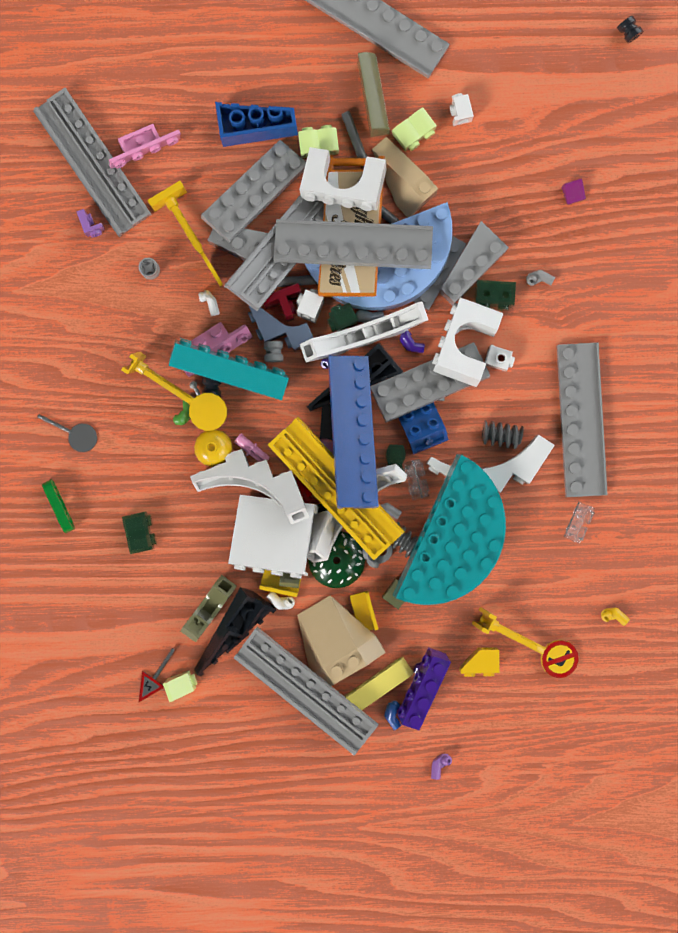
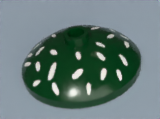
M340 531L332 546L328 560L313 563L308 559L310 571L318 582L327 587H347L354 583L364 570L363 548L349 533ZM339 557L340 563L335 564L333 558Z

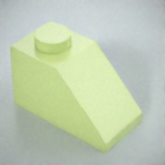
M190 670L169 677L163 683L169 702L193 692L196 689L197 680L195 675L190 673Z

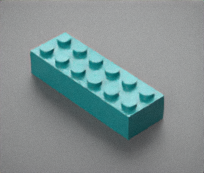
M180 338V340L175 339L168 366L278 400L283 399L289 377L285 374L286 372L281 368L273 366L272 369H269L262 362L254 361L253 364L248 362L245 357L236 355L234 358L229 356L228 352L219 349L217 352H214L207 345L199 343L198 346L192 345L190 340Z

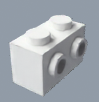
M305 290L304 294L300 293L296 303L298 317L316 324L324 304V297L319 296L317 290Z

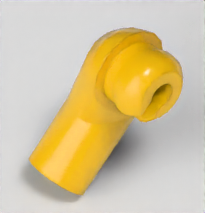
M616 607L606 608L601 612V618L605 622L616 619L625 626L630 621Z

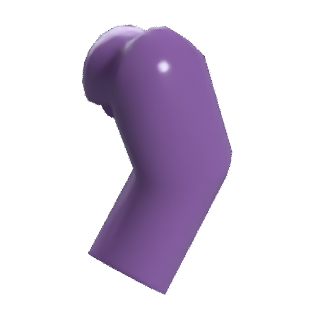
M444 753L432 761L431 779L439 780L441 778V769L452 763L451 756Z

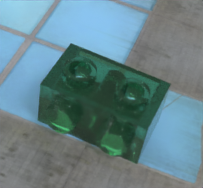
M477 280L474 303L488 308L498 307V310L509 311V308L515 305L516 282Z
M350 303L343 306L338 304L330 309L331 312L329 313L327 323L332 332L342 331L358 325V318Z

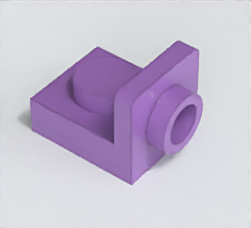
M84 209L76 211L87 237H97L105 231L102 223L92 226L94 221L90 213L87 214Z

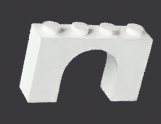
M309 148L299 189L302 198L311 202L315 200L322 201L328 205L340 204L346 208L358 207L364 211H377L387 169L385 159L366 157L360 181L353 187L338 189L331 186L326 180L330 163L329 150Z
M460 297L458 303H454L451 308L450 314L453 316L451 320H447L444 330L447 333L445 337L442 336L438 347L441 350L440 353L435 354L432 364H435L433 371L477 387L486 363L462 354L455 344V335L462 330L470 329L494 337L499 328L503 313Z

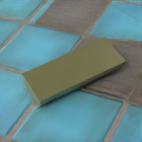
M371 52L358 53L357 64L370 136L388 135L390 129L377 57Z

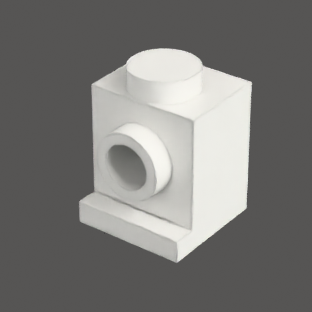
M458 93L452 96L450 112L452 116H455L452 122L453 126L469 123L473 120L474 115L468 94Z
M490 345L484 363H486V366L506 372L508 367L512 368L515 357L512 356V351ZM498 355H503L504 361H499Z

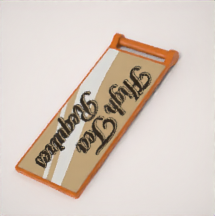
M330 156L326 176L327 182L338 189L353 187L360 181L363 170H333L334 166H364L366 158H334ZM378 156V158L385 159V156ZM383 186L377 211H364L358 207L346 208L340 204L328 205L324 203L323 221L381 224ZM320 264L318 295L375 297L377 295L378 267Z

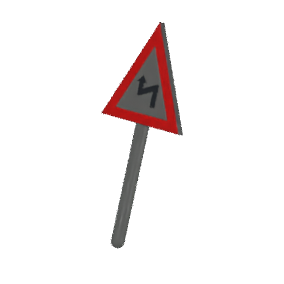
M174 648L170 650L153 677L142 671L139 702L164 688L163 684L156 679L175 651Z

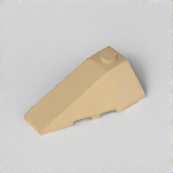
M387 137L372 149L375 158L385 156L387 168L385 173L386 184L390 189L396 206L407 218L414 215L437 194L438 187Z

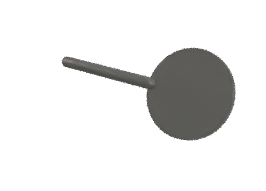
M40 414L37 415L39 419L68 432L69 443L78 452L90 451L97 443V433L88 424H78L70 430Z

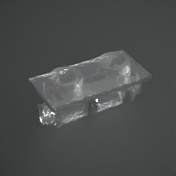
M420 459L405 462L404 472L407 474L408 490L412 499L415 500L429 496L428 492L430 491L427 479L420 480V476H425L423 462H420Z
M578 501L564 537L580 544L588 530L587 527L583 526V523L590 525L595 514L593 512L595 508Z

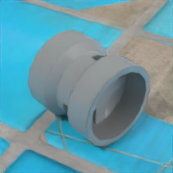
M144 258L139 263V271L146 279L153 280L159 276L160 267L154 259Z
M282 341L264 342V349L266 350L264 362H283V355L281 354V349L283 348Z

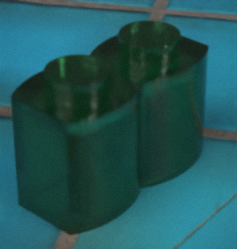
M390 444L387 447L385 454L387 466L396 464L404 471L402 464L406 453L403 445Z
M145 511L123 516L122 521L130 554L154 549L157 540L155 533L151 534L150 526H153L151 515H147Z

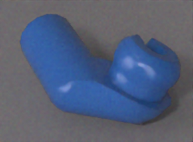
M395 700L386 705L384 714L393 730L401 726L396 717L400 704Z

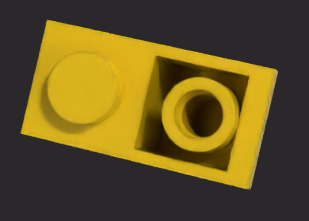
M497 647L477 648L459 667L460 673L464 674L465 677H474L475 673H483V676H495V673H500L499 649Z

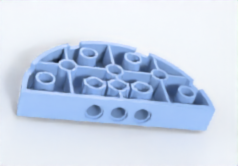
M443 203L392 223L397 225L433 226L431 269L378 267L377 295L375 297H330L346 306L372 311L395 309L419 298L436 282L449 257L452 242V218L448 203ZM305 263L310 275L318 284L320 264Z

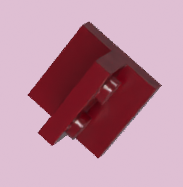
M298 283L273 292L264 303L266 310L281 305L286 321L294 320L293 314H296L292 300L298 298L301 293Z

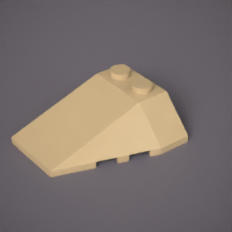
M331 595L297 615L309 669L331 686L364 668L386 653L377 636L362 625L359 620L354 618Z

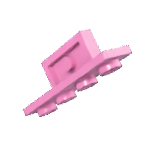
M151 124L120 137L118 142L124 153L109 159V166L111 169L115 167L118 169L125 166L126 162L142 159L149 152L153 154L160 151L163 146H172L178 143L181 133L179 130L159 137L154 125Z
M220 322L191 340V343L195 346H198L199 343L207 345L214 352H217L219 349L229 353L253 336L246 325L228 334ZM184 371L188 377L194 375V373Z

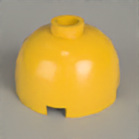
M215 429L202 432L196 439L194 450L197 459L202 464L214 467L226 462L225 457L233 451L229 436L223 431Z

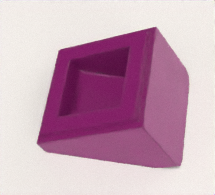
M582 178L563 184L562 190L567 205L586 199Z

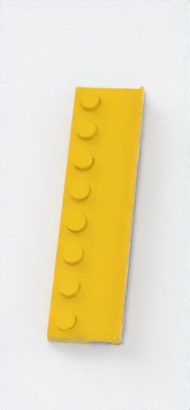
M299 417L295 418L288 427L268 444L275 454L373 560L405 532L380 504L378 508H337L334 454Z

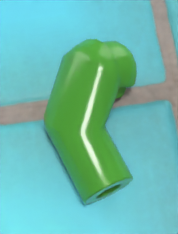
M184 400L183 410L173 418V422L180 426L185 425L191 419L189 416L190 405Z

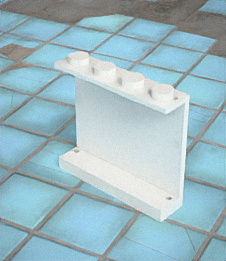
M240 495L228 564L234 565V569L243 571L248 567L253 568L252 572L264 573V570H269L272 575L283 576V573H290V577L299 579L302 578V575L308 576L305 568L314 514L318 515L319 507L315 504L304 503L309 518L291 525L284 510L273 499Z

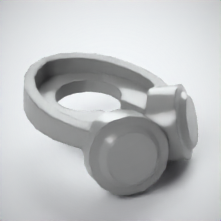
M392 545L387 548V553L384 556H378L375 560L363 549V557L367 560L369 566L378 568L381 563L386 562L391 557L393 552Z

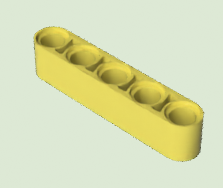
M400 657L344 697L360 710H363L408 679L414 672L404 657Z

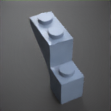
M249 306L251 311L248 312L252 323L256 322L259 329L256 330V333L260 340L264 339L265 342L273 341L287 334V337L284 338L288 348H293L295 352L301 349V343L313 338L307 323L300 326H286L264 309L260 308L256 311Z

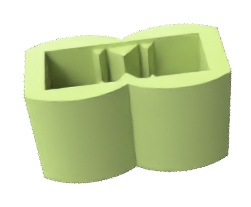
M422 107L408 119L397 125L392 130V134L404 151L409 149L413 151L420 145V140L424 138L427 140L435 134L434 130L437 125Z
M324 125L318 130H313L312 127L302 128V131L298 132L301 158L308 157L310 147L329 150V155L339 154L337 129L335 127Z

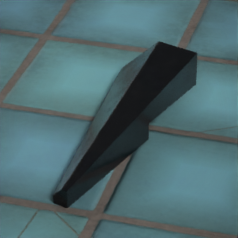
M378 343L365 355L368 356L370 386L403 372L381 343ZM330 386L307 406L310 411L331 403Z
M240 587L194 669L195 673L203 676V671L211 664L215 665L218 662V658L224 652L229 653L250 634L249 630L257 623L261 625L264 622L263 618L270 612L274 613L277 610L275 606L254 591Z

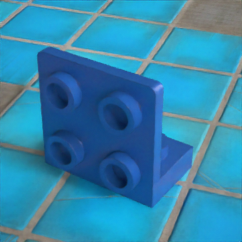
M434 402L398 417L413 454L449 440L446 427Z

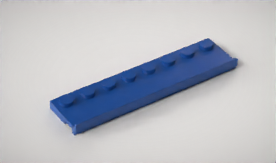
M329 355L328 369L337 508H378L368 356Z

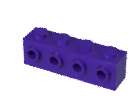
M428 647L418 671L414 675L413 682L406 693V697L398 710L397 715L402 725L420 730L451 664L446 653Z

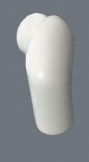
M208 290L199 292L200 301H207L210 315H219L220 311L217 300Z
M270 592L266 596L279 610H288L295 605V600L292 597H279L274 592Z

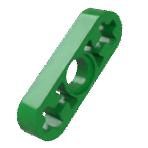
M50 479L42 483L44 492L64 533L75 530L74 523L54 481Z

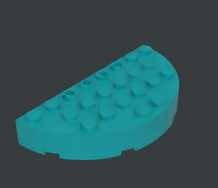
M456 454L393 592V596L396 599L420 605L447 603L474 590L487 578L495 567L505 540L506 517L504 506L493 481L481 467L469 458Z

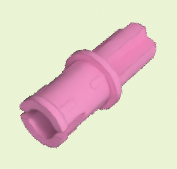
M242 433L234 441L235 444L247 452V456H252L258 462L269 460L270 457L258 448L256 443H252Z

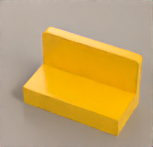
M264 570L260 590L293 597L298 596L299 588L279 586L280 576L272 575L271 571Z
M368 590L350 595L355 618L368 630H379Z

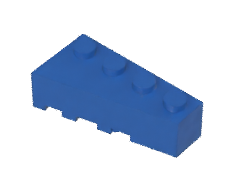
M215 102L220 139L223 147L298 135L294 108L277 106L259 107L258 105L243 106L238 103H231L230 105Z

